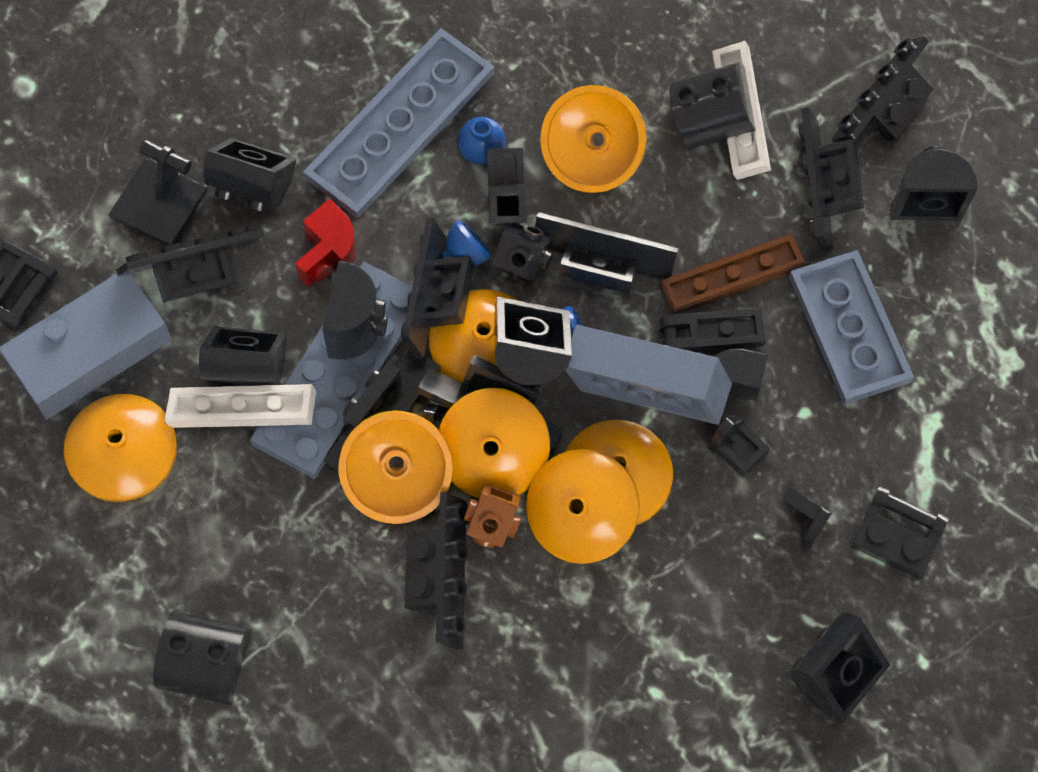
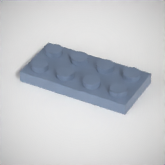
M858 250L790 272L789 279L843 405L912 383L914 375Z

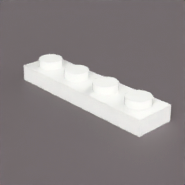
M746 41L713 50L715 69L737 62L742 63L744 66L756 128L755 131L727 139L733 175L739 180L771 171L749 46Z
M312 384L170 388L165 422L172 428L311 425L316 390Z

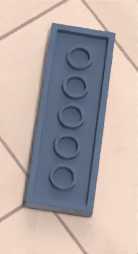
M440 28L303 171L304 178L358 219L494 75V66Z
M364 261L360 268L371 277L375 285L377 299L386 301L385 315H388V324L385 336H378L374 345L358 357L346 360L328 358L322 326L285 384L313 385L316 390L312 424L258 426L250 439L252 446L313 479H316L323 468L326 455L345 432L343 422L345 407L354 397L360 398L367 389L365 384L370 375L376 369L382 370L402 340L401 327L406 321L408 311L407 300L413 286Z

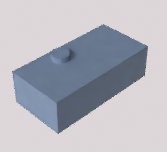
M115 274L0 346V352L45 419L48 420L172 339L166 323L130 274L120 277Z
M581 325L575 326L571 338L572 358L565 371L580 391L719 425L732 386V382L719 358Z

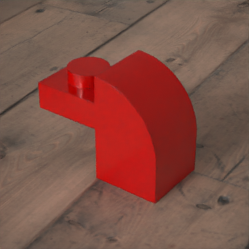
M328 199L303 220L305 235L315 247L299 259L295 265L298 278L307 287L315 281L320 282L331 273L334 265L338 267L339 261L353 264L356 256V243L352 223L349 217L331 199Z

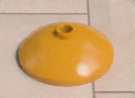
M586 85L568 91L554 102L544 118L540 142L544 160L552 174L559 181L581 192L597 193L609 191L622 185L636 172L645 154L647 135L641 113L627 96L610 87ZM596 133H601L604 138L600 146H596L593 143V136Z
M472 290L469 292L463 324L431 327L429 332V349L432 361L440 366V373L463 382L474 355L497 365L495 360L494 306L496 298L516 299L495 290ZM486 327L490 332L487 335H480L477 330Z
M484 388L473 391L459 399L448 410L441 422L439 431L446 439L452 455L453 472L451 482L461 491L480 499L485 483L520 495L529 489L537 472L548 462L550 436L547 424L537 407L527 398L514 391L503 388ZM487 441L496 442L498 452L495 454L487 453L484 447Z
M133 394L109 395L87 405L72 421L64 441L65 463L76 484L91 496L111 502L135 500L155 490L169 475L177 455L176 432L174 428L166 424V413L151 400ZM113 435H122V439L120 442H110V439Z
M386 411L368 417L350 432L340 453L338 469L343 491L356 509L367 517L380 522L402 524L426 516L440 504V492L448 491L451 484L453 462L446 439L431 422L410 412ZM394 456L401 457L404 464L399 468H394L390 465V459Z
M606 420L585 428L570 442L565 452L578 449L594 450L625 464V469L632 477L639 496L640 507L637 525L649 520L663 507L672 487L673 466L665 445L649 429L626 420ZM576 499L572 503V507L578 513L583 511L584 505L581 500Z
M571 450L553 457L537 472L527 494V518L535 538L549 553L567 562L593 563L614 555L629 541L639 517L638 491L628 471L614 458L594 450ZM576 499L581 500L584 505L583 511L579 514L574 513L571 507Z

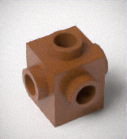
M485 483L479 501L471 499L464 521L470 522V526L466 535L473 537L477 544L484 547L493 548L496 545L503 548L506 537L514 538L522 517L515 515L521 496Z

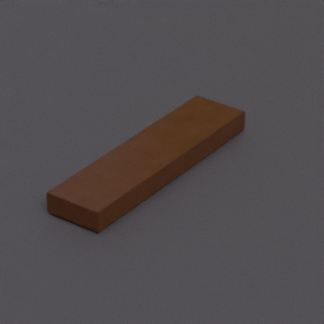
M790 233L660 280L659 287L672 315L682 314L789 275L792 270L805 267L807 263L793 234Z

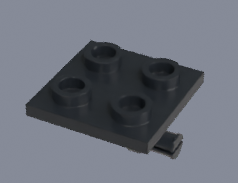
M145 140L140 147V154L156 160L157 163L145 157L108 215L110 218L169 246L175 243L208 189L206 186L178 173L179 171L186 175L192 166L191 160L175 154V150L169 146L162 148L149 140Z

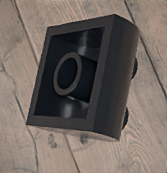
M733 63L670 84V102L675 123L684 144L689 150L756 130L746 71L742 63Z
M230 138L207 150L203 170L204 182L206 185L216 188L215 196L218 198L236 200V196L239 195L249 198V207L259 211H268L270 205L276 207L285 196L294 173L297 158Z
M932 146L924 149L922 153L910 161L891 204V220L962 221L978 189L974 170L964 158L942 147Z
M343 261L338 263L322 329L328 358L339 360L352 359L367 352L374 345L378 336H385L388 324V315H385L386 301L377 299L375 285L371 277L357 265Z
M502 297L496 298L494 306L495 360L500 371L519 385L543 384L559 377L567 369L572 358L569 311Z
M214 326L199 348L201 380L212 382V387L235 386V384L248 386L280 385L285 362L287 333Z
M176 611L172 612L164 626L156 652L153 670L155 688L231 705L252 632L251 629Z
M843 612L838 615L829 627H825L820 631L817 642L807 654L800 656L795 661L791 677L799 690L813 704L832 718L843 723L889 668L890 664L862 619L853 614Z

